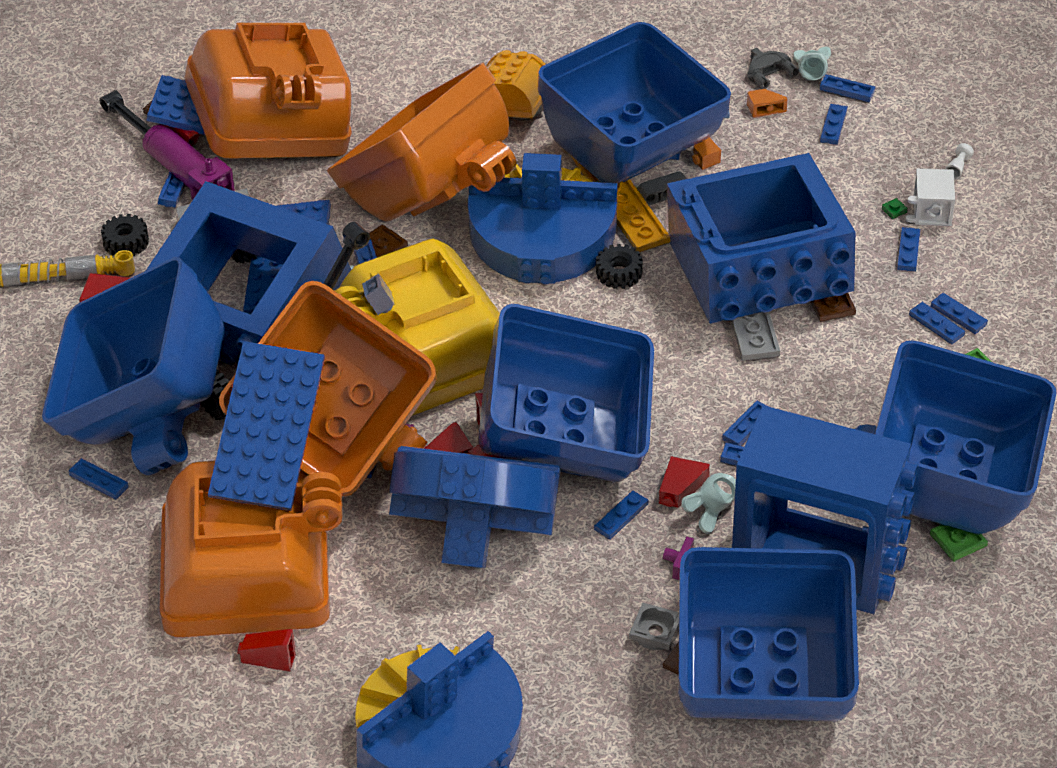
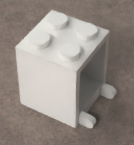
M916 169L914 196L908 197V202L914 204V215H907L906 222L915 223V225L952 226L955 205L954 170Z

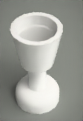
M961 143L956 147L955 153L957 158H954L945 168V170H954V179L961 177L964 160H969L974 153L973 148L965 143Z

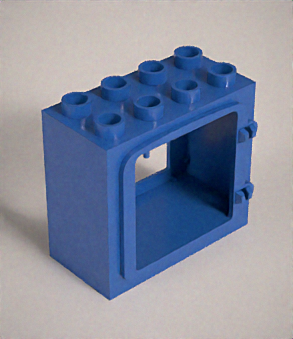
M810 153L667 183L670 245L709 323L729 321L737 317L759 312H769L777 308L805 304L809 301L831 296H841L854 291L856 232ZM798 222L805 223L803 229L798 232L800 225H797ZM789 224L786 235L781 236L784 225Z
M205 181L146 270L171 258L179 257L196 272L197 279L208 292L236 249L244 250L283 265L251 315L214 301L224 324L219 359L233 365L236 360L239 361L243 341L258 344L304 283L310 281L325 282L343 248L334 227ZM349 262L333 288L334 291L340 287L344 278L351 271Z
M763 405L736 467L732 548L843 551L850 556L855 567L856 610L875 614L880 600L891 601L896 585V577L889 576V574L894 575L895 570L902 571L907 556L908 547L898 544L905 545L909 535L911 520L902 518V516L909 517L915 492L907 491L905 488H913L919 464L909 462L911 444ZM788 500L863 520L869 527L863 526L860 528L788 508Z

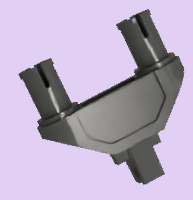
M758 48L751 50L750 58L752 62L748 70V79L756 82L762 89L768 88L770 85V81L765 76L777 71L785 70L792 78L798 75L799 69L791 63V58L787 54L777 51H766L763 53Z

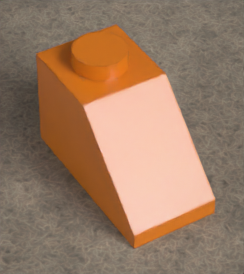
M767 89L748 91L747 106L753 118L787 112V97Z
M709 137L694 145L692 160L702 170L721 163V149Z

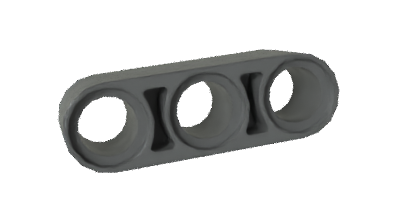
M674 172L643 182L637 187V190L646 203L652 205L667 200V183L687 178L682 172Z

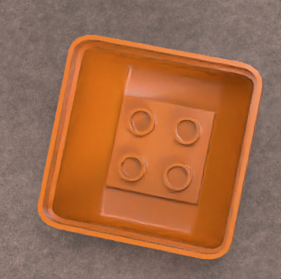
M237 23L236 29H211L199 37L193 54L187 60L184 78L209 146L216 155L222 158L341 156L347 152L352 133L350 127L351 82L332 38L326 30L308 29L306 23Z
M484 62L479 63L411 102L326 171L339 189L344 188L348 195L365 211L386 222L408 212L413 216L421 214L450 200L458 192L470 185L483 192L489 191L496 185V182H500L506 174L512 172L517 164L512 150L502 143L509 135V118L502 96L494 84L496 79Z
M317 281L304 283L258 344L323 354L325 356L300 470L307 476L317 472L334 474L341 482L342 496L345 497L357 491L378 461L382 463L384 470H392L394 452H397L398 447L424 448L428 442L418 434L415 427H408L406 423L435 385L437 380L436 369L432 361L425 354L327 285ZM235 375L219 397L220 407L225 415Z
M215 461L193 462L185 467L172 481L166 495V502L162 507L160 615L164 631L174 637H195L283 629H308L324 624L330 616L327 531L338 527L342 522V492L339 478L328 472H317L307 476L300 470L292 510L287 511L208 497V491Z

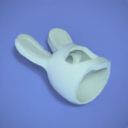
M822 47L818 51H795L793 57L798 63L799 72L802 77L810 81L821 79L827 72V59L831 55L830 47Z
M724 473L710 475L698 492L687 495L682 499V507L688 513L701 505L706 508L699 520V528L702 532L710 534L715 528L719 512L735 501L736 479L733 476ZM723 481L730 485L732 494L723 491L717 482Z

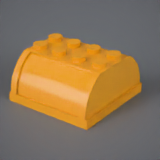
M503 50L495 54L486 65L496 79L494 84L505 103L508 117L533 118L542 104L541 96L538 93L539 69L546 64L538 56L528 54L526 51L511 53L510 50Z

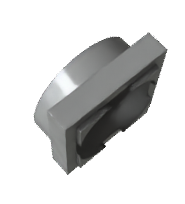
M642 603L629 633V639L637 641L647 649L670 650L677 637L679 612ZM652 626H660L663 629V633L659 636H653L648 630Z

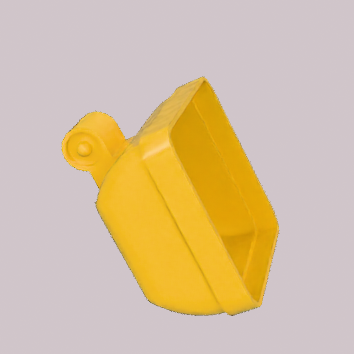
M427 239L358 264L351 269L335 292L425 354L432 361L436 369L437 380L435 385L413 415L483 389L486 367L492 349L493 331L500 312L453 248L437 239ZM378 273L391 290L395 304L390 311L379 315L366 299L362 285Z

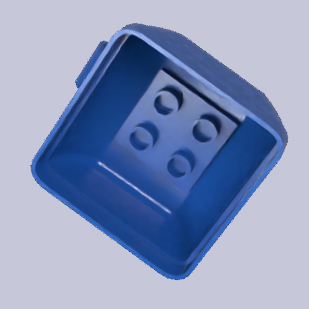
M646 22L633 23L542 66L538 73V93L541 96L545 119L554 141L603 183L618 184L625 182L708 139L717 132L724 117L729 112L731 92L726 84L658 28Z
M174 257L75 305L67 315L42 412L43 421L60 435H68L79 442L90 445L110 443L131 433L134 435L131 447L132 460L136 468L144 475L151 476L161 469H167L172 464L176 465L186 460L188 446L182 434L184 419L187 415L198 411L200 403L211 397L224 334V324L210 294L197 279L196 272L181 258Z
M519 304L506 305L501 310L494 327L492 349L484 377L478 436L480 448L488 455L505 459L558 465L560 472L611 482L623 481L641 466L650 446L654 345L651 339L644 333Z
M905 341L898 347L877 426L865 424L855 429L911 444L909 462L919 464L913 488H905L907 491L915 492L910 515L970 533L983 534L1009 524L1021 511L1027 509L1031 504L1039 481L1057 392L1053 383L1041 376L924 342Z
M695 547L686 551L681 558L679 577L678 678L679 698L685 712L693 718L831 722L843 720L856 704L859 687L855 567L850 556L838 550Z

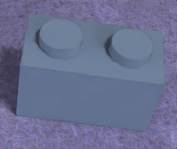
M379 273L362 284L366 299L378 315L387 313L395 305L392 292Z

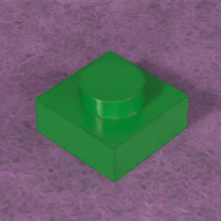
M898 198L882 204V210L892 220L906 214L908 208Z

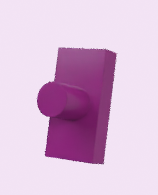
M686 536L680 551L665 548L663 559L674 562L672 579L679 580L681 558L686 551L694 548V538Z

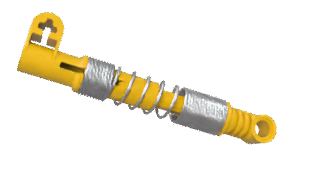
M123 250L117 252L114 257L110 255V258L108 256L103 258V256L98 254L66 257L65 263L62 258H59L56 264H54L52 259H49L48 262L39 260V263L30 261L28 264H24L22 261L20 263L0 264V286H19L25 282L29 285L30 282L35 281L39 284V281L45 280L49 283L51 277H56L58 282L59 276H66L67 281L88 279L90 273L105 275V272L107 274H110V272L114 274V271L120 276H130L135 272L134 258L132 252Z

